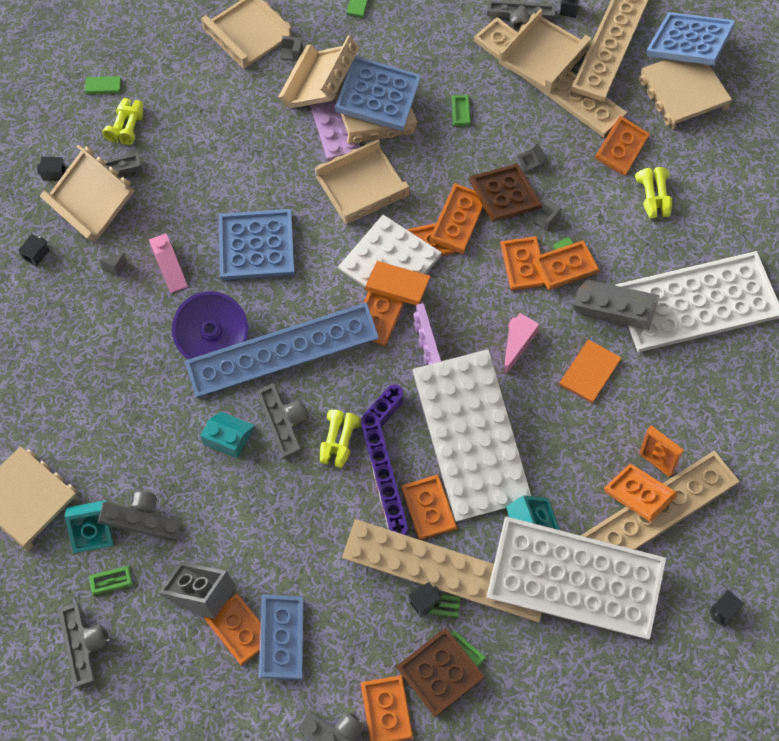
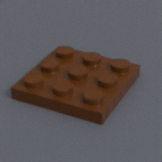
M518 163L470 176L469 182L492 223L541 208L540 200Z
M446 627L396 666L435 718L485 679V676Z

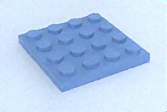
M668 12L647 49V56L673 61L715 65L735 27V20Z
M355 56L340 92L335 112L403 131L421 75Z
M291 209L219 214L220 279L234 280L295 275Z

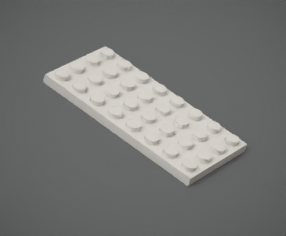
M757 251L616 284V286L660 295L649 330L628 326L638 353L779 319V302Z
M489 350L414 368L412 370L455 522L505 509L507 505L521 496H531Z
M505 517L487 599L649 640L666 558Z

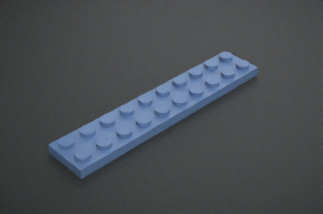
M366 302L186 360L185 364L196 398L377 340L379 337Z

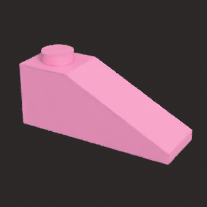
M167 234L150 239L152 251L170 293L187 288V283Z
M521 313L516 318L513 317L508 325L509 335L504 372L506 374L536 336L539 329L537 322Z

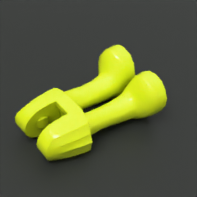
M124 98L116 109L117 119L114 126H106L103 129L102 135L110 142L118 143L120 140L122 144L131 145L135 140L133 131L136 121L142 120L143 102L135 100L131 107V100ZM128 119L125 129L122 130L125 120Z
M663 167L655 168L654 172H652V168H646L635 174L636 181L639 184H644L646 200L643 204L650 219L657 217V208H661L662 217H670L672 197L667 196L666 181L670 175L669 170ZM653 177L657 183L658 196H655Z
M329 410L327 419L330 421V428L326 442L321 443L320 463L328 465L333 453L337 454L335 467L342 468L351 453L348 448L351 434L354 428L362 426L361 417L352 413H346L345 416L340 410ZM344 420L341 438L339 444H337L336 439L341 423Z

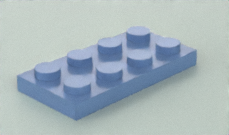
M262 594L259 679L301 680L303 597Z

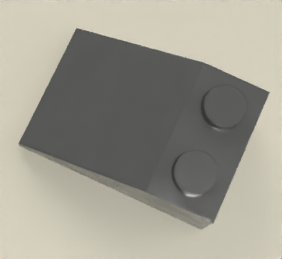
M180 562L158 593L198 615L215 619L236 589V585L227 571Z

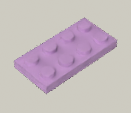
M336 99L310 105L327 161L334 160L336 157L343 156L353 149L360 148L359 143H347L348 133L341 113L335 112Z
M424 303L416 305V313H413L415 320L414 328L416 333H419L420 348L424 349L425 365L441 362Z

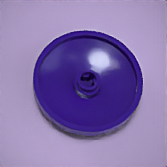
M205 291L189 297L179 306L172 322V336L179 352L189 360L247 341L248 322L243 309L233 298L220 292Z

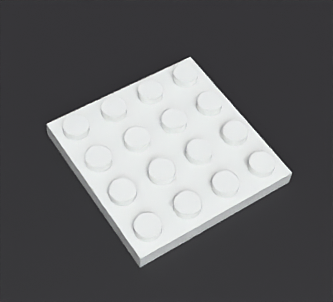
M382 215L338 266V270L365 287L377 261L426 275L441 257V252L385 215Z

